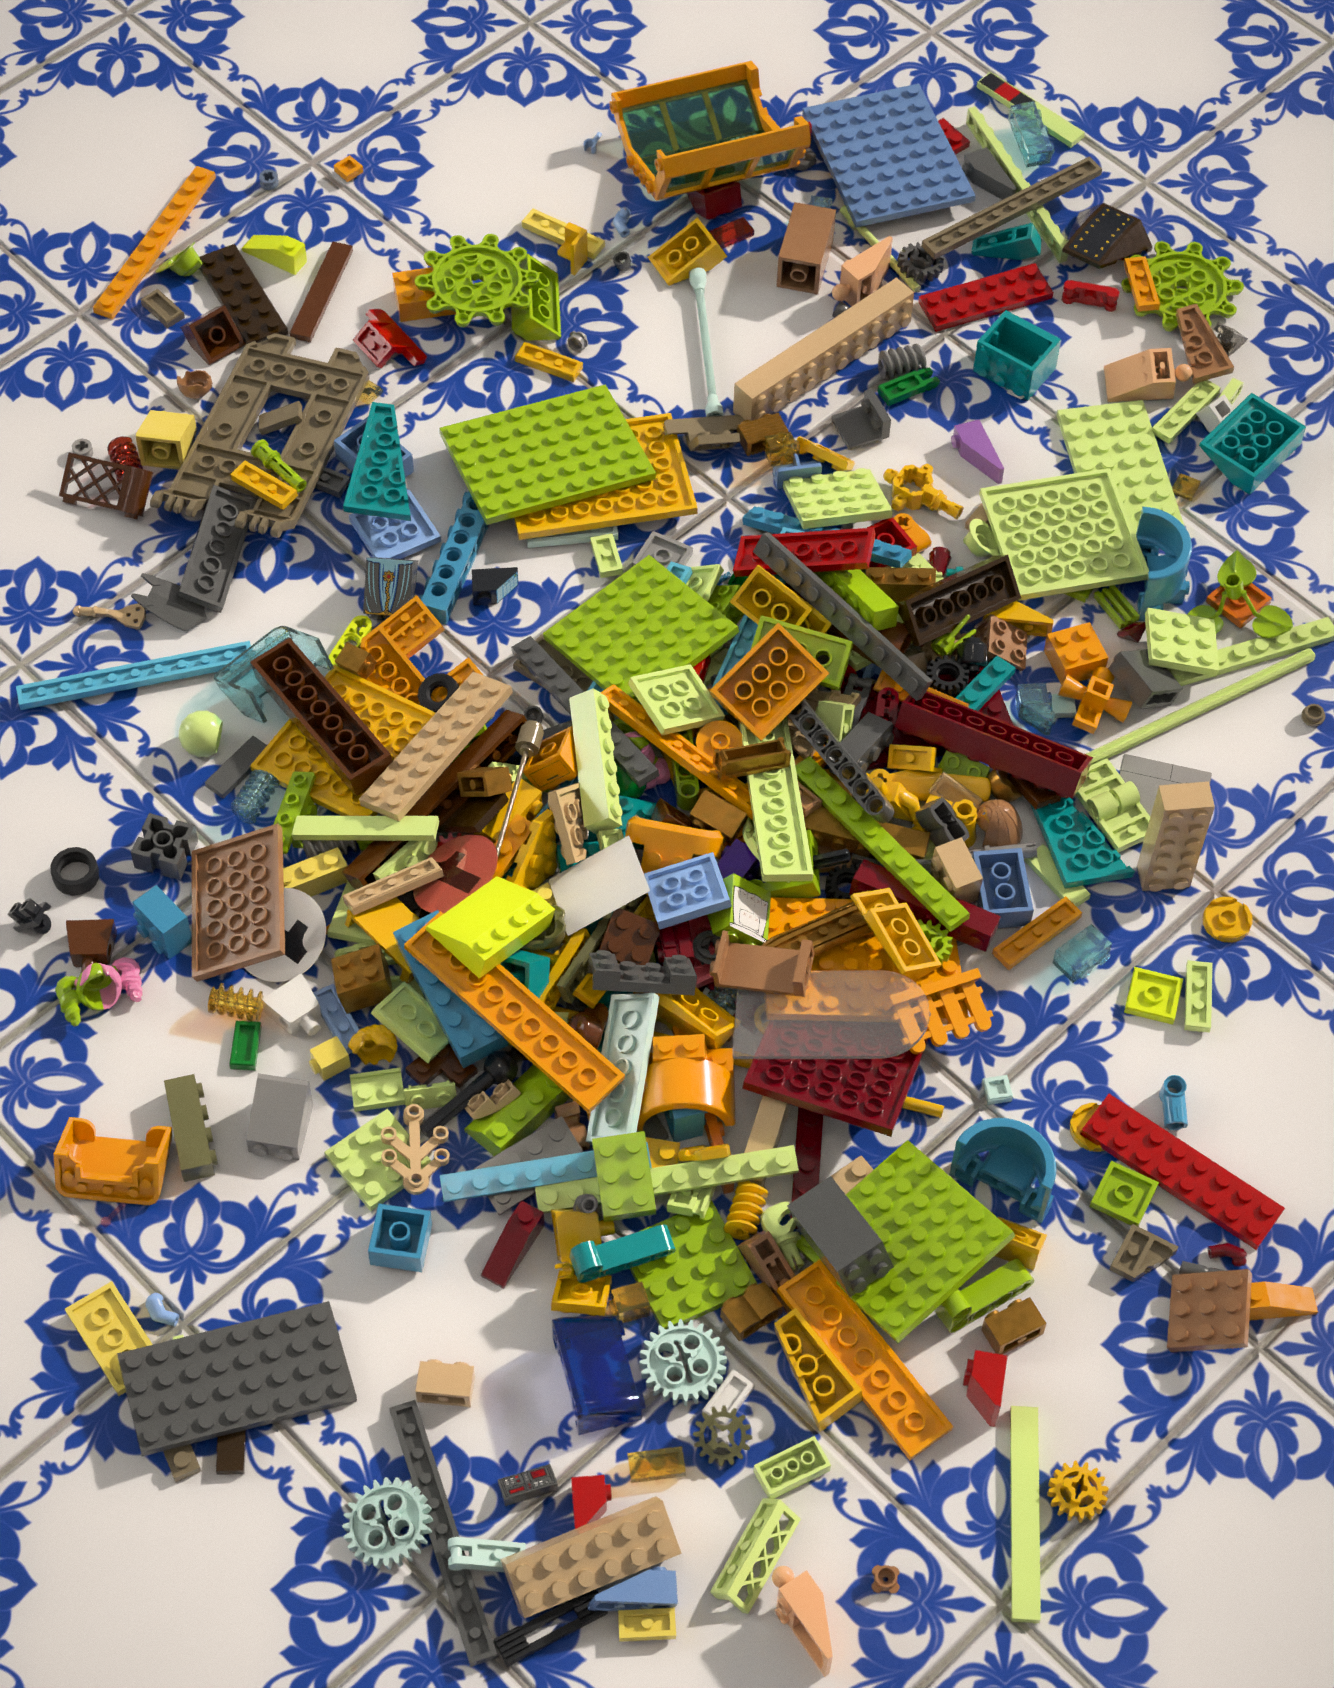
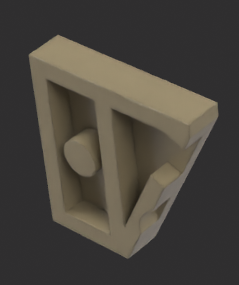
M1132 1224L1109 1270L1134 1282L1174 1256L1179 1247Z

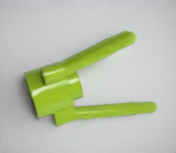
M967 614L951 633L948 632L931 640L933 642L931 644L932 649L937 654L950 656L958 644L963 642L964 638H970L976 633V630L973 629L955 642V636L970 619V615Z

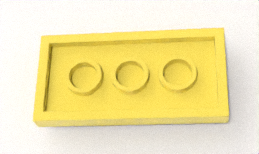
M111 1281L65 1308V1311L115 1392L120 1396L126 1391L117 1353L153 1344Z

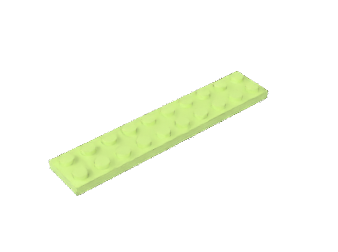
M787 716L762 741L738 721L739 730L742 733L743 746L778 740L779 737H783L786 749L791 752L789 767L746 775L762 881H812L813 869Z

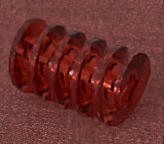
M121 436L111 440L107 447L111 462L143 469L136 445L132 443L133 441L130 437ZM118 469L114 473L117 481L120 482L124 478L125 470Z

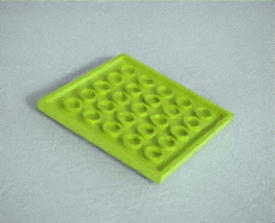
M648 555L546 630L543 636L549 644L603 690L614 684L641 704L628 685L630 677L690 664L694 667L738 634L739 628L683 581Z
M907 1140L846 1194L882 1240L894 1266L884 1277L876 1279L867 1285L865 1290L854 1294L850 1298L893 1340L899 1343L1015 1238L1014 1231ZM801 1234V1239L797 1241L796 1246L798 1251L813 1264L820 1258ZM837 1281L836 1284L844 1291V1289Z

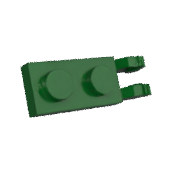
M930 367L883 383L878 386L877 392L885 403L890 406L926 390L930 391L936 388L940 380L937 376L930 378L933 371Z

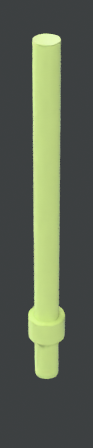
M846 206L841 207L840 213L848 220V224L853 230H857L871 246L879 242L865 226L856 228ZM891 255V268L915 293L918 292L921 286L913 280L912 276L906 278L907 273L900 272L901 267L897 266L898 261Z

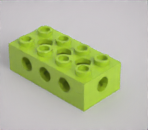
M761 615L751 649L779 623L816 660L822 655L830 658L828 663L822 665L830 674L819 685L840 691L853 649V641Z

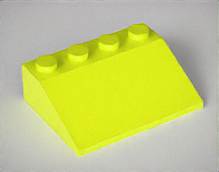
M496 876L427 925L425 930L480 979L548 929L555 909L538 893Z

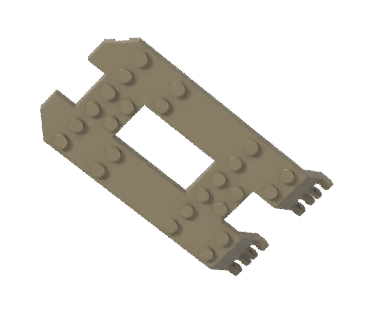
M276 333L266 336L267 340L256 343L253 341L246 344L169 489L155 491L151 498L150 506L158 509L162 502L166 501L164 509L170 512L173 509V512L178 514L182 512L183 507L187 506L185 510L186 515L195 517L198 510L205 509L213 485L227 490L259 497L253 509L239 512L235 520V528L243 529L246 523L250 522V531L256 532L258 529V533L265 534L267 528L272 527L270 534L276 538H279L283 531L294 529L335 448L334 440L341 436L369 380V372L362 365L358 354L354 351L336 347L328 363L292 355L291 353L296 345L295 338ZM271 391L309 399L302 412V421L296 424L280 455L281 460L304 479L307 485L303 491L297 493L298 496L284 510L231 480L230 476L240 464L247 461L289 485L273 469H266L259 458H254L250 452L241 450Z

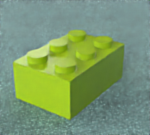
M641 1131L592 1139L604 1222L655 1215L656 1204L645 1132Z

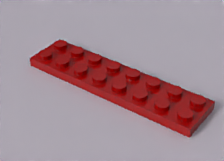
M1111 1094L1106 1096L1081 1130L1080 1135L1097 1146L1100 1145L1103 1150L1138 1173L1159 1182V1187L1255 1250L1261 1245L1285 1209V1207Z

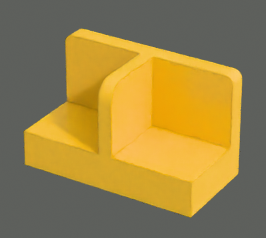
M568 222L565 226V242L558 249V255L571 261V274L576 275L588 260L587 230Z
M889 745L887 768L899 771L915 770L942 773L941 768L935 767L937 748Z

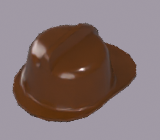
M597 1003L594 1009L588 1007L584 1012L575 1014L567 1024L597 1049L608 1020V1008L602 1003Z

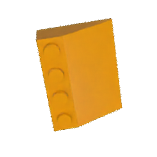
M777 623L710 689V695L755 737L762 741L830 673L788 631Z

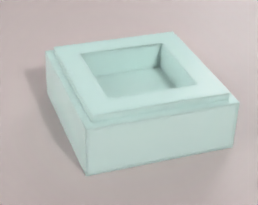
M1050 694L1052 718L1075 717V699L1058 696V694Z
M1007 1075L982 1079L987 1105L1013 1101V1094Z

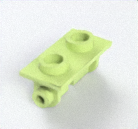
M449 1080L447 1082L433 1083L430 1087H427L425 1084L417 1086L408 1085L409 1088H404L406 1107L411 1104H417L423 1109L443 1107L456 1096L455 1082H449Z

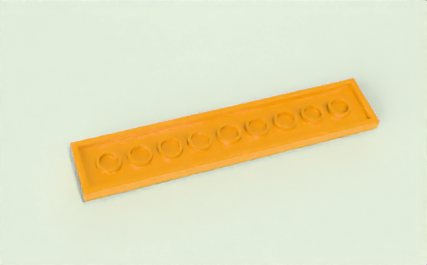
M440 911L404 944V949L586 1112L590 1113L625 1079V1074L501 964L494 967L480 979L425 930L427 925L443 915Z

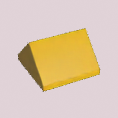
M997 1217L1014 1231L1015 1238L1002 1248L995 1257L1009 1262L1019 1259L1025 1268L1034 1271L1047 1235Z

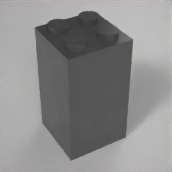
M831 1176L787 1205L799 1232L849 1297L862 1292L867 1285L878 1278L884 1277L889 1270L894 1268L882 1240Z

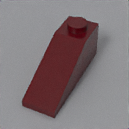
M521 1200L507 1221L481 1273V1277L504 1289L544 1228V1212Z

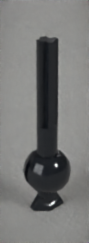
M513 1045L508 1053L500 1050L489 1054L484 1062V1073L420 1126L422 1133L431 1138L433 1130L437 1126H445L464 1110L474 1095L480 1094L482 1091L485 1092L493 1084L499 1085L505 1083L508 1079L512 1082L517 1075V1063L528 1059Z

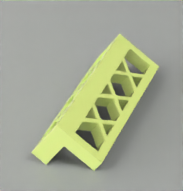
M763 1498L710 1593L717 1599L729 1600L741 1612L749 1614L801 1519L780 1499ZM784 1514L789 1519L786 1528L780 1531L779 1519ZM773 1537L774 1549L771 1554H767L766 1543L769 1538ZM760 1561L761 1572L758 1577L754 1578L752 1568L755 1562ZM743 1585H747L748 1596L743 1602L737 1597V1594Z

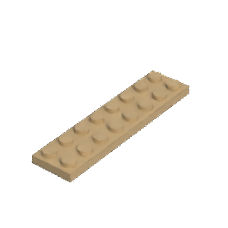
M472 672L359 798L361 806L400 822L513 693L511 686Z

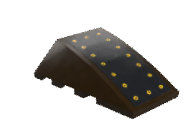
M1101 203L1079 212L1062 252L1101 269L1116 264L1118 259L1124 261L1125 258H1129V255H1141L1143 250L1150 252L1153 246L1140 219L1106 203Z

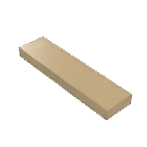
M430 857L343 895V900L352 914L356 915L443 877V871L437 862Z

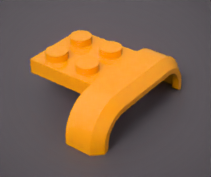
M637 815L627 821L625 837L629 836L631 842L644 845L641 863L644 874L692 859L694 854L705 855L713 852L715 857H720L724 837L719 830H703L640 818Z

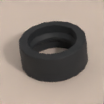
M71 847L62 850L53 858L50 865L53 883L63 894L75 896L87 893L97 884L99 879L97 860L90 851L84 848ZM81 862L89 866V872L78 880L70 881L61 877V870L71 863Z

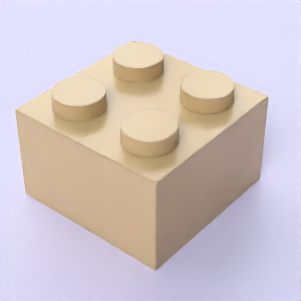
M962 837L935 847L933 858H931L932 876L952 896L968 903L977 901L983 877Z

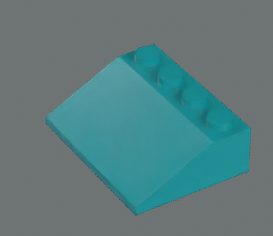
M1251 393L1200 442L1199 446L1233 485L1250 495L1301 445L1306 426Z

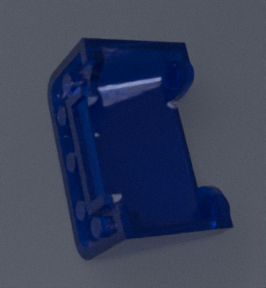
M615 1315L552 1319V1339L564 1370L572 1400V1409L577 1418L575 1424L578 1435L642 1420V1410L646 1409L643 1394L637 1393L622 1340V1336L625 1335L622 1320H617Z

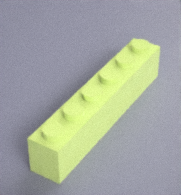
M593 688L570 697L569 701L584 827L597 834L600 830H610L622 826V808L619 804L618 794L620 789L616 780L617 766L614 761V743L611 739L610 731L612 724L608 714L609 701L605 695Z

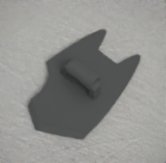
M141 574V577L152 586L149 595L144 596L135 593L131 595L146 610L182 631L190 630L207 618L204 606L177 596L180 585L150 574Z

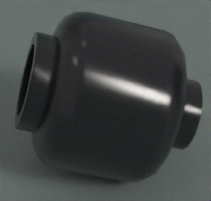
M964 638L963 642L957 646V660L960 658L961 665H967L969 673L980 672V668L987 665V644L982 642L981 638Z

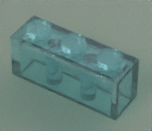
M1034 101L1011 105L1008 121L1026 168L1050 163L1055 149L1053 142H1050L1048 138L1047 126L1043 125L1040 109H1037Z

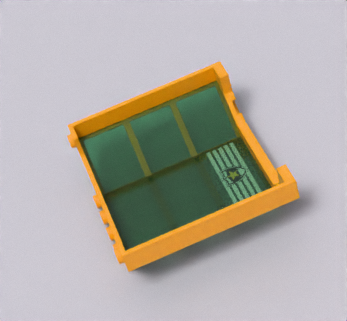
M752 61L611 93L610 111L614 114L627 155L628 168L633 170L635 177L640 179L641 185L646 187L648 194H651L655 200L797 167L800 165L799 159H802L806 153L805 148L811 144L809 123L802 116L794 117V126L781 129L768 115L767 108H763L759 98L762 96L759 70Z

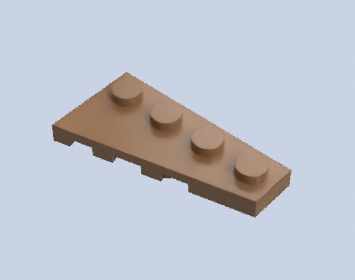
M1197 303L1177 309L1176 318L1188 365L1192 369L1191 377L1193 384L1233 373L1234 366Z

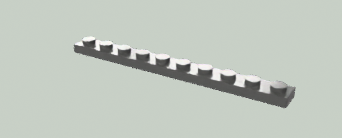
M769 532L763 533L753 552L850 641H853L862 652L916 701L922 699L933 680Z
M531 636L512 646V653L571 715L569 698L584 691ZM611 721L612 728L610 731L611 739L614 743L613 755L615 763L639 788L660 776L658 769Z
M416 1400L390 1407L392 1421L413 1487H418L421 1491L420 1495L423 1494L428 1499L425 1504L432 1508L427 1513V1515L433 1518V1522L426 1524L432 1530V1533L428 1535L470 1667L498 1658L470 1569L454 1571L448 1568V1558L451 1557V1551L448 1550V1539L459 1537Z

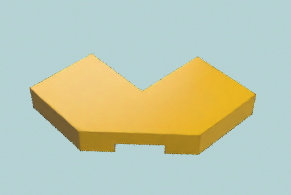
M728 1144L709 1147L705 1145L684 1147L678 1152L679 1161H703L724 1158L731 1154Z

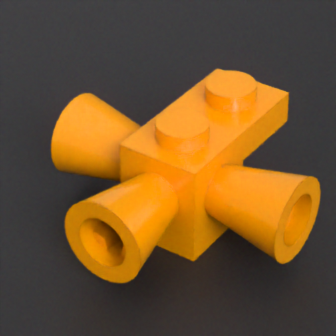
M1094 668L1087 687L1066 674L1058 692V696L1080 700L1072 725L1092 734L1097 729L1103 710L1124 723L1132 705V701L1110 697L1114 687L1112 682L1115 676L1108 668Z

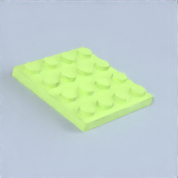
M859 468L849 472L836 471L833 474L825 475L813 474L811 478L804 479L794 476L787 481H783V489L803 529L892 518V508L870 469Z

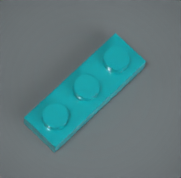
M996 656L966 686L956 699L968 703L969 708L979 711L1013 676L1016 667Z

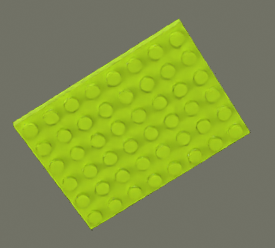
M606 384L439 428L440 436L486 525L656 479L654 468Z

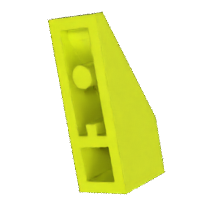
M253 235L242 247L243 252L294 275L307 262L305 243L289 236Z

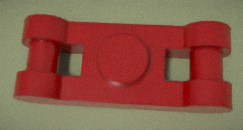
M1067 280L1064 283V292L1061 299L1065 304L1076 302L1104 307L1109 312H1113L1117 308L1116 300L1119 298V290L1117 288L1074 280Z

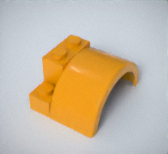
M704 1034L653 1037V1052H650L637 1131H643L644 1123L651 1116L673 1109L706 1111L718 1116L725 1126H734L736 1120L733 1048L707 1049Z

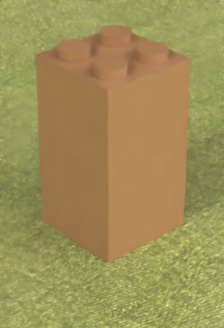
M794 202L778 256L776 287L812 294L819 293L834 240L835 209Z

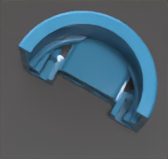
M1142 507L1136 531V538L1149 569L1148 580H1144L1145 592L1139 593L1137 601L1138 614L1140 615L1139 621H1145L1147 608L1163 610L1164 603L1183 604L1185 595L1189 594L1190 589L1189 581L1185 579L1192 552L1190 535L1184 525L1174 516L1151 507ZM1159 548L1166 554L1158 556Z
M992 1118L975 1123L959 1136L956 1141L949 1175L971 1187L976 1180H979L1021 1202L1018 1212L1042 1224L1054 1198L1051 1193L1056 1178V1160L1049 1143L1031 1126L1014 1119ZM989 1151L985 1161L982 1162L978 1154ZM1038 1179L1039 1187H1037L1036 1189L1032 1188L1036 1180Z

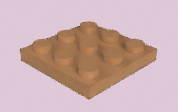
M1241 1269L1172 1275L1167 1349L1170 1352L1248 1347L1252 1273L1250 1270Z

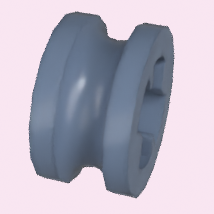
M264 170L260 173L259 180L262 189L269 191L278 187V174L274 170Z

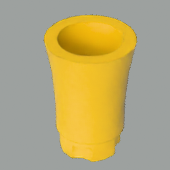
M963 799L953 805L955 817L961 820L968 830L969 838L964 842L967 848H970L977 839V809L972 801Z

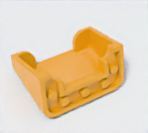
M69 1117L54 1152L56 1190L59 1194L69 1198L140 1205L156 1203L161 1194L172 1142V1127H151L147 1131L146 1141L97 1137L95 1126L92 1122L83 1118Z

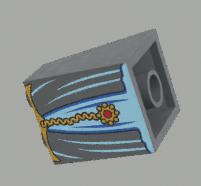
M366 558L363 614H369L371 619H383V615L391 616L414 598L418 560Z

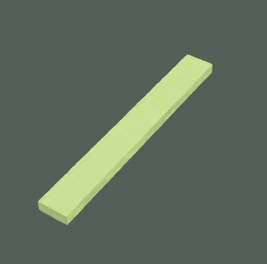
M1011 1406V1622L1040 1623L1038 1407Z

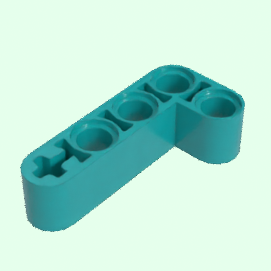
M664 1224L596 1246L594 1241L580 1243L571 1249L570 1260L578 1282L585 1283L666 1257L674 1253L676 1248L669 1229Z

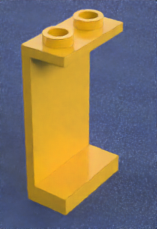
M397 897L356 915H353L348 909L345 925L349 928L352 924L356 923L402 968L400 979L407 984L413 981L414 976L396 944L393 932L418 920V918Z

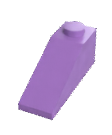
M975 420L955 425L951 442L952 446L957 448L960 456L997 484L1002 483L1004 467L981 421Z

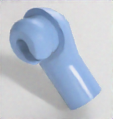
M626 207L621 208L613 219V225L621 237H626L630 233L626 224L629 221L631 211Z

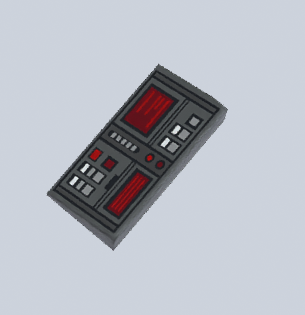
M550 1464L497 1480L505 1506L558 1491V1483Z

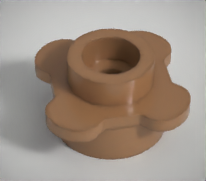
M888 1565L874 1566L872 1569V1574L874 1575L872 1590L876 1593L881 1591H889L891 1594L897 1593L900 1588L897 1583L900 1573L899 1569ZM884 1577L888 1578L887 1582L883 1581Z

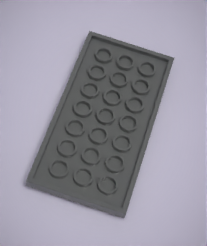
M329 1301L117 1353L141 1456L357 1402L356 1392Z

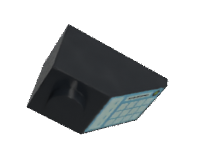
M518 567L472 569L473 605L487 606L497 604L518 586Z

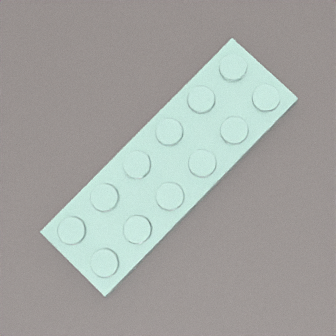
M655 993L611 995L601 1054L625 1074V1079L591 1111L586 1142L593 1145L592 1139L637 1132L660 997Z

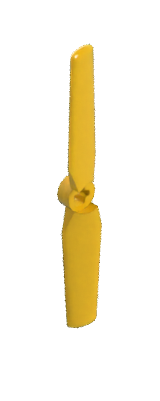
M824 769L835 781L842 783L837 775L829 772V769ZM875 769L870 774H866L871 780L882 777L884 782H900L919 801H927L930 795L929 789L942 773L904 770L889 774L884 769ZM947 774L982 798V802L988 801L991 794L989 778Z

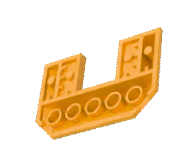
M417 595L364 636L361 640L360 648L369 652L377 662L374 672L366 680L420 705L418 689L425 678L409 658L445 629ZM468 657L447 675H450L460 687L472 672L483 674ZM445 687L434 689L431 694L432 701H443L447 696V689Z

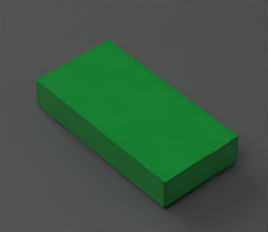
M235 1022L229 1063L230 1069L256 1071L262 1028L261 1022Z

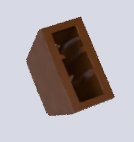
M114 919L66 920L69 951L73 966L81 967L82 973L92 963L109 965L117 937Z

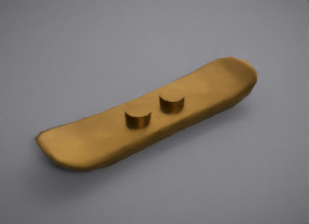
M851 902L814 920L777 934L761 946L800 950L802 939L812 940L815 957L843 943L872 933V931L857 910L855 904Z

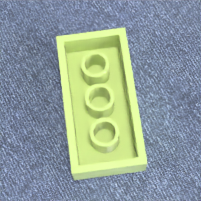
M813 1436L755 1464L753 1472L768 1499H774L830 1472L831 1464L816 1437Z

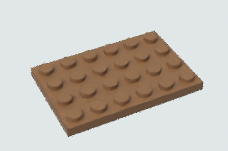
M277 823L193 850L192 978L198 982L285 955L282 827Z

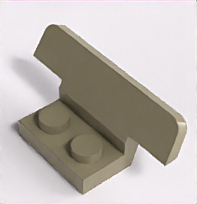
M739 415L668 419L664 422L663 429L665 435L684 434L690 451L729 449L740 442L739 433H731V431H737V425L743 422L744 419Z

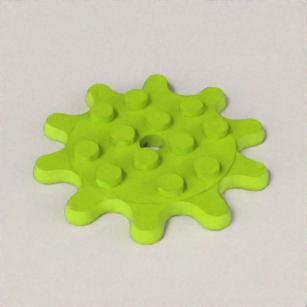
M495 234L485 235L482 242L477 245H471L466 242L463 236L455 235L450 238V245L452 247L450 252L441 254L436 251H427L424 254V261L433 268V271L429 274L418 275L414 282L419 290H428L435 293L433 298L429 299L426 303L431 313L437 314L443 310H452L456 312L455 321L459 327H467L471 320L477 316H484L490 320L492 325L500 326L505 320L503 312L505 308L515 307L526 310L530 306L531 298L524 294L521 289L537 284L539 273L535 270L520 268L519 264L527 256L526 249L516 247L510 251L500 250L498 248L499 238ZM478 279L482 280V281L479 282V283H474V284H473V281H475V280H478Z
M1159 241L1155 244L1156 256L1146 259L1160 307L1159 310L1138 312L1136 304H1134V312L1137 316L1143 317L1151 313L1157 314L1163 318L1162 326L1164 330L1172 332L1178 326L1176 318L1177 309L1196 303L1210 327L1212 323L1209 316L1220 315L1224 318H1231L1235 315L1237 308L1234 304L1227 301L1226 297L1240 294L1244 289V284L1239 280H1231L1224 276L1223 272L1231 265L1229 258L1224 256L1213 260L1204 258L1202 255L1203 247L1198 242H1190L1182 252L1174 251L1164 241ZM1133 255V256H1131L1130 258L1143 257V256H1141V255ZM1128 278L1123 279L1121 282L1123 291L1132 293ZM1177 286L1186 287L1187 289H1177Z

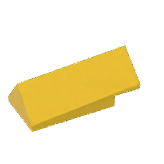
M760 565L756 566L730 600L732 605L757 625L761 615L825 634H827L832 626V623L812 605Z
M890 888L854 893L850 896L857 910L908 985L942 965L908 904H899Z
M695 988V995L655 993L660 996L657 1015L688 1035L704 1034L706 1047L709 1049H720L741 1025L740 1021L697 988Z

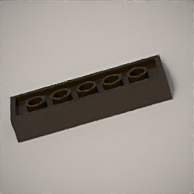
M1007 554L992 556L894 602L899 606L898 614L909 632L913 645L921 646L953 631L967 614L970 615V619L965 624L1021 599V595Z

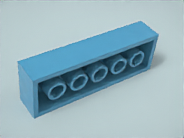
M437 910L394 931L393 935L401 954L462 1068H465L489 1056V1054L507 1047L508 1041L404 949V944L439 913Z

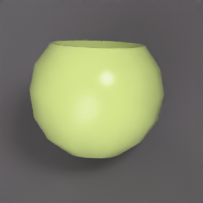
M209 711L190 713L181 722L179 728V740L182 747L189 754L196 757H210L216 754L220 744L223 721L216 714Z

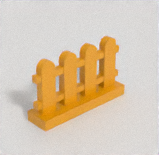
M978 968L890 996L881 1004L885 1013L894 1012L895 1015L891 1018L893 1023L898 1022L905 1038L901 1041L903 1047L908 1046L911 1053L920 1054L925 1050L926 1044L924 1040L930 1038L934 1046L941 1047L948 1040L947 1032L952 1031L953 1035L961 1040L969 1035L970 1029L968 1025L974 1023L975 1028L980 1032H985L991 1027L990 1018L994 1015L991 1010L987 1011L980 996L983 993L982 987H977L975 984L981 978ZM959 989L961 993L955 995L954 991ZM937 996L939 1000L933 1002L932 998ZM964 1000L971 1017H964L958 1001ZM916 1004L917 1008L911 1009L909 1005ZM942 1007L949 1023L944 1026L936 1010ZM920 1014L927 1032H920L914 1016Z

